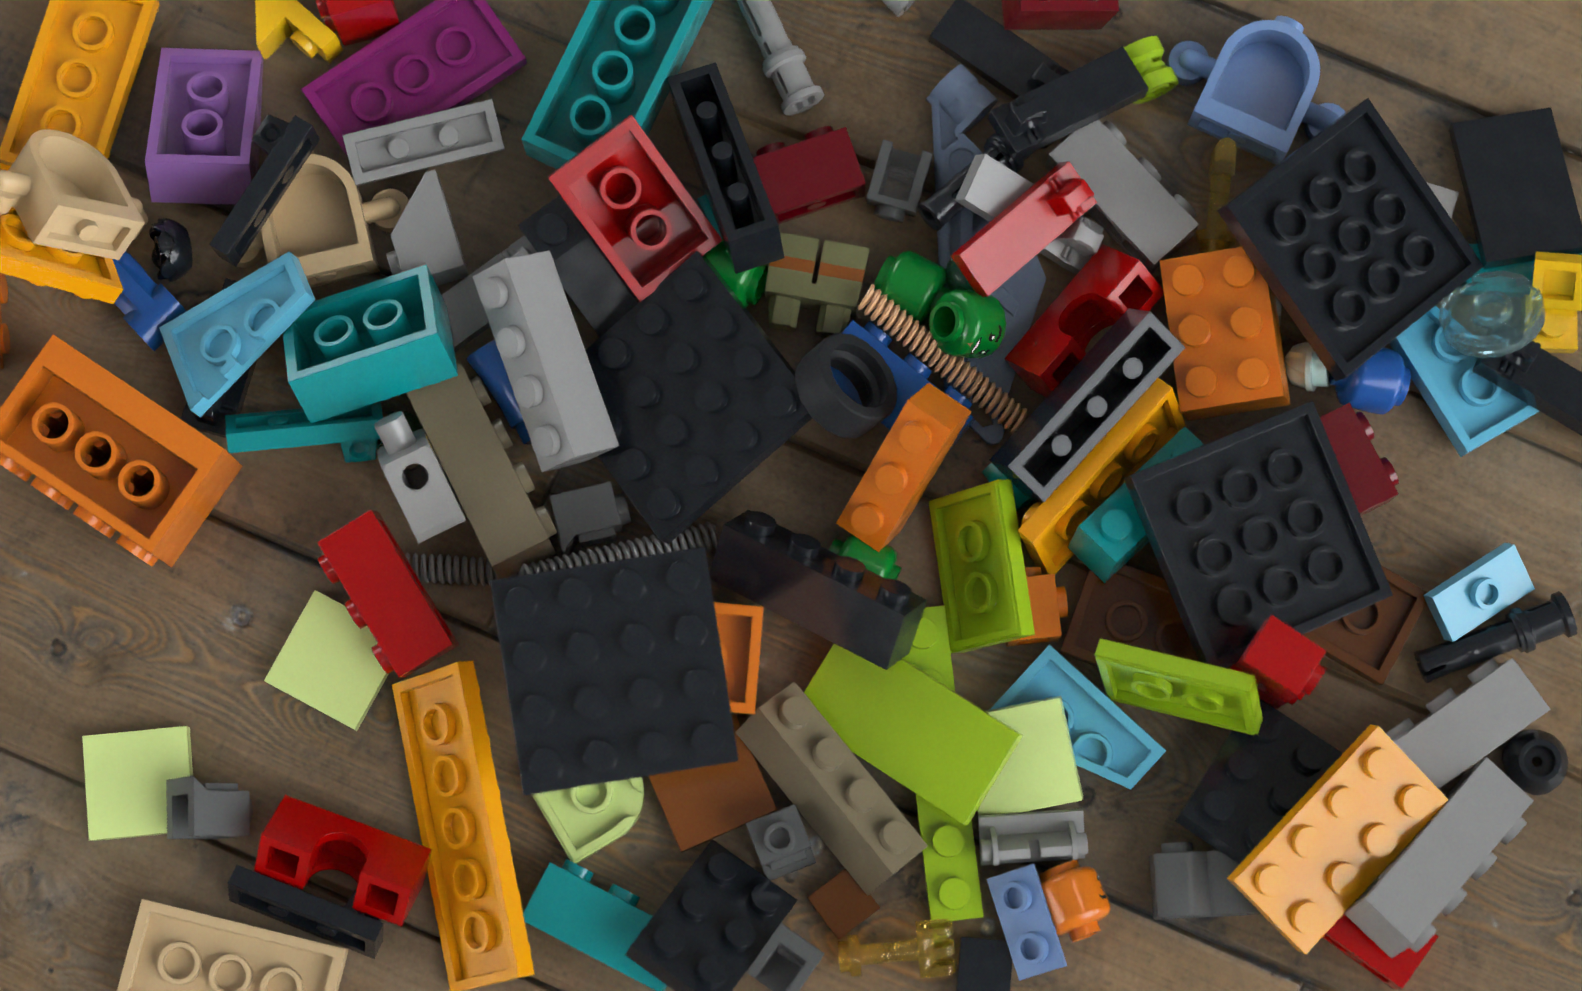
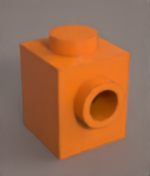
M1025 567L1035 635L1006 642V647L1058 642L1062 636L1060 618L1068 617L1065 586L1056 587L1055 574L1042 575L1041 567Z

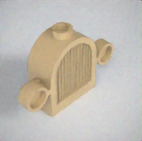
M52 129L36 131L32 134L8 171L0 170V214H6L12 207L15 208L33 244L119 260L131 242L139 236L148 223V217L143 210L141 201L130 196L119 173L111 162L93 146L71 134Z
M313 150L237 267L246 268L255 265L263 256L265 248L268 263L289 251L295 255L301 263L310 288L380 272L369 225L374 222L379 229L392 233L409 200L403 192L389 188L378 192L371 201L364 202L347 170L336 161L315 154Z

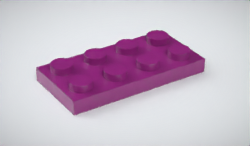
M435 0L301 90L347 156L342 135L464 106L528 63L526 57L486 0Z

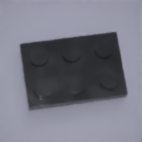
M1260 698L1263 720L1258 735H1250L1233 730L1229 732L1175 820L1239 864L1342 755V752Z
M712 839L632 943L625 956L674 991H733L780 923L789 914L797 899Z

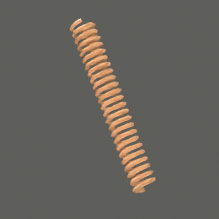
M871 284L868 292L858 305V310H862L870 302L864 311V316L869 315L875 309L870 317L871 321H874L883 312L877 321V326H881L889 318L883 327V331H888L896 322L890 331V336H894L902 328L896 337V341H901L909 332L902 343L903 347H905L915 338L909 347V352H913L922 342L915 353V357H919L928 348L921 358L922 362H926L935 352L928 363V367H932L941 358L934 368V372H939L949 361L940 374L941 378L945 377L954 368L947 378V383H951L961 372L953 384V388H957L968 377L959 389L960 393H964L974 382L967 392L966 398H970L982 386L972 399V403H977L987 392L979 404V408H983L994 396L991 403L985 409V414L990 413L1000 402L991 415V419H995L1007 406L1004 413L997 420L998 424H1002L1013 412L1005 423L1004 429H1008L1020 416L1014 427L1010 430V434H1014L1026 418L1027 408L1021 409V403H1015L1014 398H1008V393H1002L1001 387L996 388L995 382L989 383V377L983 378V372H977L976 367L970 368V362H964V357L950 356L943 353L940 348H937V342L935 339H932L931 332L926 331L925 325L919 326V320L913 321V315L906 316V310L900 311V305L893 306L894 300L887 301V294L881 295V289L874 290L875 285Z

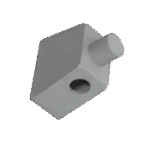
M403 412L392 413L376 422L374 427L384 445L376 451L380 466L418 543L466 521L459 499L425 430L422 428L412 432ZM410 464H419L413 469H405Z

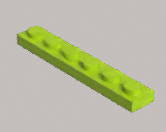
M945 605L925 607L910 652L903 659L955 691ZM915 793L919 833L928 845L922 851L930 923L983 918L972 819L968 825H963Z

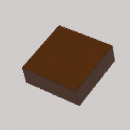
M846 869L807 897L838 940L880 909L871 894L867 896Z

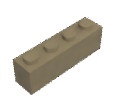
M460 363L457 365L458 376L407 392L406 394L498 579L508 578L520 572L523 563L529 566L532 561L538 563L539 560H544L556 554L549 537L558 532L544 505L534 510L527 493L535 490V487L522 461L512 466L505 450L514 445L500 418L490 422L483 407L492 403L479 375L469 379Z
M795 681L755 711V714H752L736 731V734L790 801L796 805L799 812L867 896L928 846Z

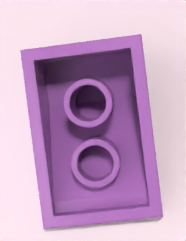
M161 48L145 156L151 202L236 205L259 168V147L255 145L252 137L261 124L263 56L260 51Z

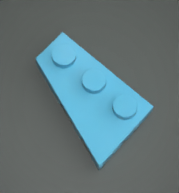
M290 251L159 327L188 406L199 417L315 301L301 263Z
M1434 306L1389 343L1392 349L1399 352L1403 358L1404 366L1410 369L1412 381L1460 457L1540 412L1472 371L1481 350L1474 345V338L1437 306Z
M1050 644L990 709L1061 695L1076 765L1130 790L1166 752L1164 747Z

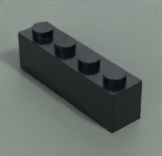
M716 62L668 77L675 114L735 274L785 258L778 222Z
M1128 308L989 461L1008 479H1011L1012 483L1025 496L1045 502L1178 357L1185 347L1150 311Z
M747 510L724 524L709 572L710 580L885 670L909 654L927 599L913 593L907 584L895 579H885L867 570L861 561L848 556H839L822 547L820 542L814 537L806 534H796L776 524V520L772 516L759 511Z

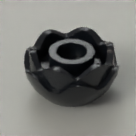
M159 218L157 220L158 223H153L149 230V235L154 241V249L151 256L154 265L160 269L157 273L158 279H169L171 283L185 276L192 268V247L185 226L168 218Z
M1536 729L1522 731L1506 744L1502 752L1505 774L1524 792L1531 795H1544L1553 791L1562 783L1567 774L1568 756L1565 747L1559 739L1548 732ZM1534 757L1540 759L1541 763L1538 767L1532 764Z

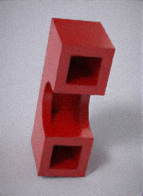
M1103 244L1004 359L1031 390L1048 397L1087 354L1085 352L1086 346L1095 334L1106 327L1114 325L1128 308L1150 311L1164 294L1163 288L1139 259Z
M1271 615L1263 622L1239 661L1228 666L1227 669L1255 675L1259 698L1275 709H1278L1286 703L1293 705L1297 699L1301 701L1305 694L1308 696L1311 694L1326 671V668L1320 665L1319 662L1327 651Z
M284 795L261 834L254 872L303 890L310 877L319 871H342L354 878L358 884L353 909L402 927L424 885L432 849Z

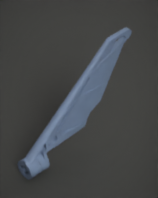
M959 64L951 70L926 98V101L932 106L935 192L971 163L975 155L982 153L965 134L981 121L998 101L984 85L978 83V79L963 64ZM966 207L950 219L941 230L937 231L938 264L942 265L947 271L945 287L950 290L974 291L950 255L989 223V221ZM1037 255L991 294L999 300L1005 311L1006 331L1000 347L992 355L984 358L964 357V362H970V368L976 367L977 372H983V378L989 377V383L995 382L996 388H1002V393L1007 392L1009 394L1016 373L1004 358L1030 329L1046 281V276ZM949 361L943 366V370L947 366ZM954 368L944 377V390L948 387V385L953 387V384L960 376L961 372L952 380L951 383H947V378L950 376ZM966 377V379L957 388L954 389H956L960 393L959 389L962 387V385L965 383L968 377ZM974 382L965 390L964 393H961L964 397H966L967 392L973 386ZM994 396L987 402V404L985 405L986 408L991 403ZM1000 402L988 413L990 419ZM1003 410L995 419H991L993 425L982 427L976 420L970 428L986 444L992 446L999 444L1002 440L1005 430L1002 424H998L997 420L1001 417Z

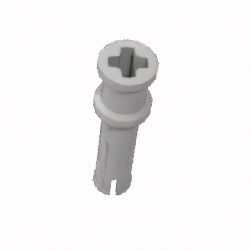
M737 0L740 10L765 59L762 63V70L767 78L773 79L783 100L780 106L785 115L798 114L819 103L825 94L820 86L814 85L804 65L806 60L804 51L797 45H792L771 0Z

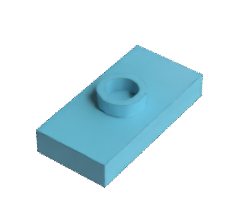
M1503 543L1423 596L1444 640L1454 642L1535 588L1515 545Z

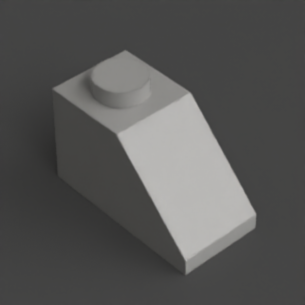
M435 169L424 173L391 233L395 250L386 253L392 275L427 264L437 286L465 278L469 274L440 179Z

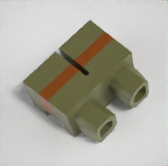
M780 232L785 258L769 263L765 289L766 302H769V328L796 332L800 308L820 311L816 328L817 336L827 338L836 333H842L849 325L850 317L856 318L869 262L870 248L824 240L817 282L813 284L819 254V239Z

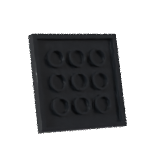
M1369 98L1356 104L1217 210L1335 382L1348 377L1484 267Z
M699 251L692 254L658 285L655 292L635 305L585 350L619 444L618 447L598 457L659 540L669 544L812 419L800 400L795 385L796 372L707 257Z
M1313 401L1124 478L1199 662L1223 668L1237 663L1263 622L1271 615L1300 634H1305L1393 596Z
M705 547L490 580L524 796L739 761Z

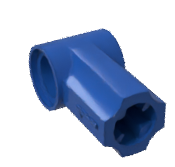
M125 251L119 260L113 259L124 289L114 303L125 314L123 319L153 351H156L164 343L159 327L185 313L187 310L161 283L157 285L130 253Z

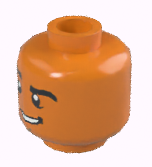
M1072 860L1039 875L1058 936L1068 934L1073 943L1101 931L1098 921L1104 919L1110 913L1111 906L1095 869L1090 866L1080 867L1078 860Z

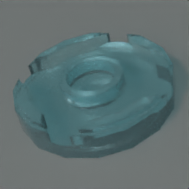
M1507 271L1483 272L1472 276V283L1466 284L1462 288L1459 286L1444 298L1440 304L1439 322L1448 345L1461 354L1478 358L1501 357L1522 349L1537 337L1545 323V304L1540 290L1533 287L1531 280L1525 276Z

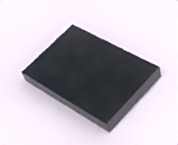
M1551 107L1451 124L1449 134L1481 262L1484 265L1483 269L1535 261L1536 251L1564 254L1582 253V223Z

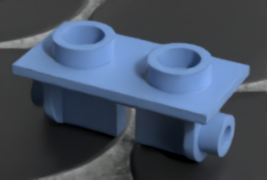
M1035 864L988 878L987 883L1019 981L1067 966Z

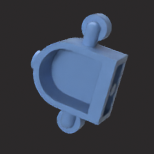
M1276 16L1275 20L1255 21L1239 28L1225 42L1218 59L1210 57L1201 44L1194 41H1183L1173 47L1167 60V66L1173 68L1179 81L1178 84L1193 85L1201 79L1207 80L1187 125L1276 165L1285 158L1301 122L1305 124V133L1310 140L1342 116L1345 111L1334 103L1317 105L1311 102L1320 78L1319 58L1311 41L1302 33L1304 27L1296 20L1286 16Z

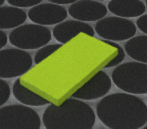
M835 643L804 691V694L851 752L963 825L970 823L1023 737L1022 734L903 658L885 670Z

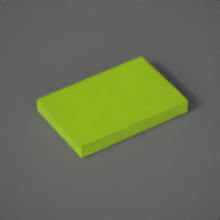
M997 479L929 501L951 653H965L1035 635L1021 539L1017 531L1019 526L1012 480Z
M1100 638L1095 658L1106 696L1112 701L1245 734L1258 735L1263 716L1255 675Z

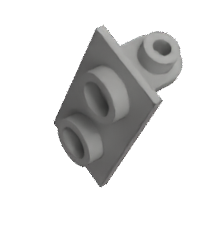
M1083 808L978 815L981 865L996 866L1010 863L1078 860L1085 858V854H1088L1087 834L1084 833Z

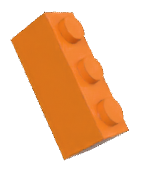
M926 384L907 400L836 524L877 552H880L901 532L972 411L932 384Z

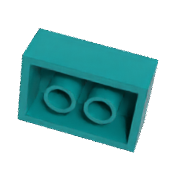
M427 264L316 300L283 332L288 383L311 424L458 376L448 308Z

